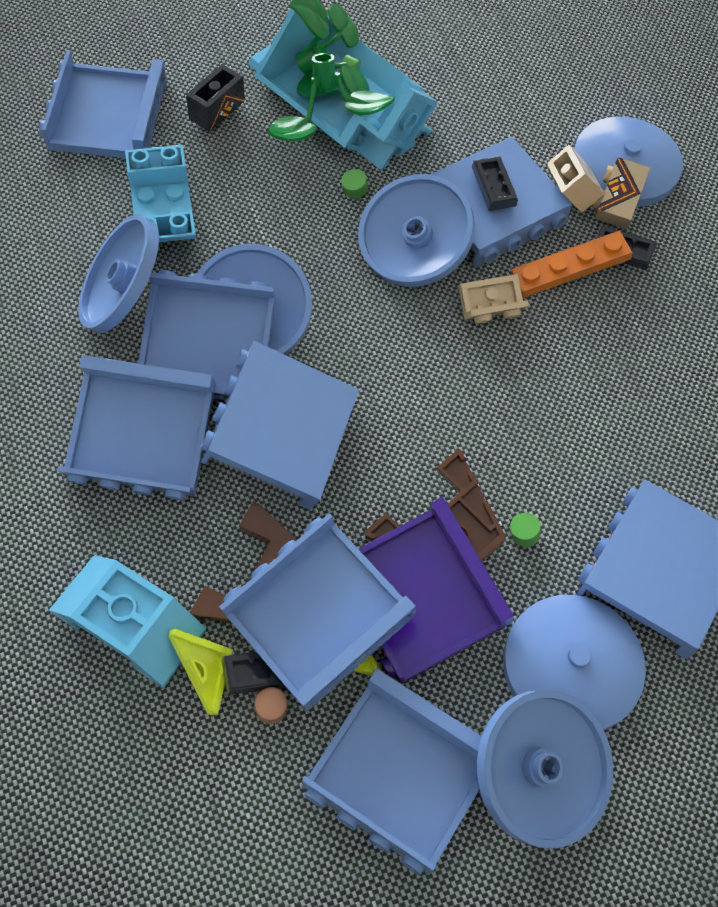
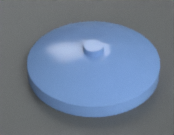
M610 117L596 121L581 132L574 147V150L589 165L603 192H605L608 184L602 182L608 165L614 167L617 157L651 167L636 207L652 205L669 196L677 186L683 171V158L675 141L659 127L636 118Z
M430 174L405 176L384 186L372 197L365 207L358 228L360 250L370 268L382 279L392 284L406 287L428 285L448 276L463 262L474 240L475 219L467 197L451 181Z
M140 214L132 215L123 220L100 247L87 272L79 298L78 315L84 327L96 333L107 332L119 324L137 302L151 275L158 252L159 232L153 221Z
M260 244L236 245L215 254L198 271L197 274L206 276L208 280L220 281V278H232L241 284L251 285V282L259 281L274 287L276 301L269 348L286 355L302 340L309 327L312 315L311 290L301 268L285 253L273 247Z
M557 595L540 600L527 608L519 616L505 642L503 669L507 685L513 697L521 693L538 690L563 692L582 702L595 715L603 730L606 731L617 725L633 710L642 694L646 677V666L640 642L630 625L617 612L597 600L579 595Z
M529 691L506 701L487 723L478 748L477 778L483 802L497 825L506 834L521 843L541 848H561L581 840L596 826L604 814L613 785L612 753L607 736L598 719L582 702L558 691Z

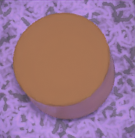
M275 687L265 688L255 698V712L262 722L276 724L286 716L288 709L287 698L280 689Z

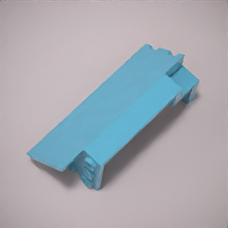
M290 9L282 27L274 36L272 44L252 56L248 65L256 71L254 75L256 78L306 116L310 98L297 94V85L305 73L299 69L295 56L304 47L308 46L315 36L310 32L300 16L293 9ZM329 19L326 22L329 25V35L327 38L319 40L317 45L325 43L337 34ZM340 37L326 48L327 53L334 55L335 63H341L347 54L361 61L360 71L366 78L370 91L395 97L394 102L388 107L370 115H357L345 109L347 101L343 100L340 90L331 95L315 97L311 121L340 145L359 152L377 168L382 170L389 165V160L395 153L401 156L416 144L415 139L421 134L427 137L433 132L425 123L438 102L427 95L424 88L360 40L355 47L348 48Z

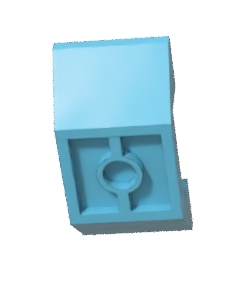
M183 145L126 150L125 155L131 187L133 214H140L156 224L159 232V242L196 238Z
M95 555L49 609L53 615L77 631L83 628L129 659L135 670L162 688L166 686L182 664L168 637L169 631L178 629L200 638L206 632V628L174 597L117 560Z

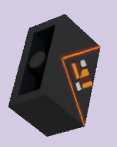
M224 64L217 67L186 94L189 120L211 132L245 101L243 76Z

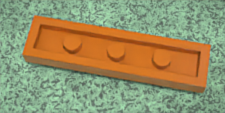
M619 230L513 268L511 275L518 274L522 298L631 260L633 252Z

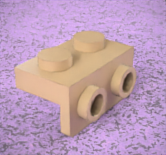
M518 274L458 285L465 321L474 319L475 324L492 321V316L503 314V319L521 316V311L529 307L528 300L523 301Z

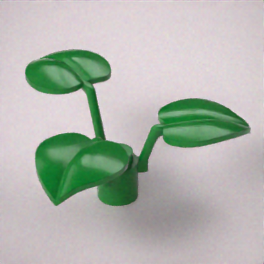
M292 0L288 4V7L300 16L304 24L315 36L311 43L295 56L296 63L303 73L308 74L313 71L312 57L316 54L327 53L326 48L340 37L348 48H353L358 44L359 32L357 26L340 4H332L328 9V15L320 0ZM329 16L331 25L337 31V34L325 43L317 45L319 40H323L329 35V25L326 23ZM346 62L335 63V69L340 68V77L349 95L356 91H370L368 82L358 67L355 65L349 67Z
M329 53L316 54L312 57L313 71L305 74L297 85V94L310 98L307 115L304 118L298 116L279 118L270 125L267 133L283 141H301L312 136L316 132L317 126L310 121L312 119L315 97L319 95H331L340 90L343 100L347 101L345 109L357 115L377 113L392 104L395 97L371 91H356L348 95L341 82L340 73H335L334 55Z

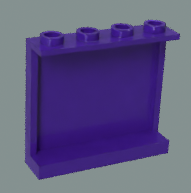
M443 496L430 503L431 510L359 548V551L402 597L407 596L416 606V615L381 646L387 656L381 659L388 675L391 678L397 676L401 684L406 683L513 623L514 615Z

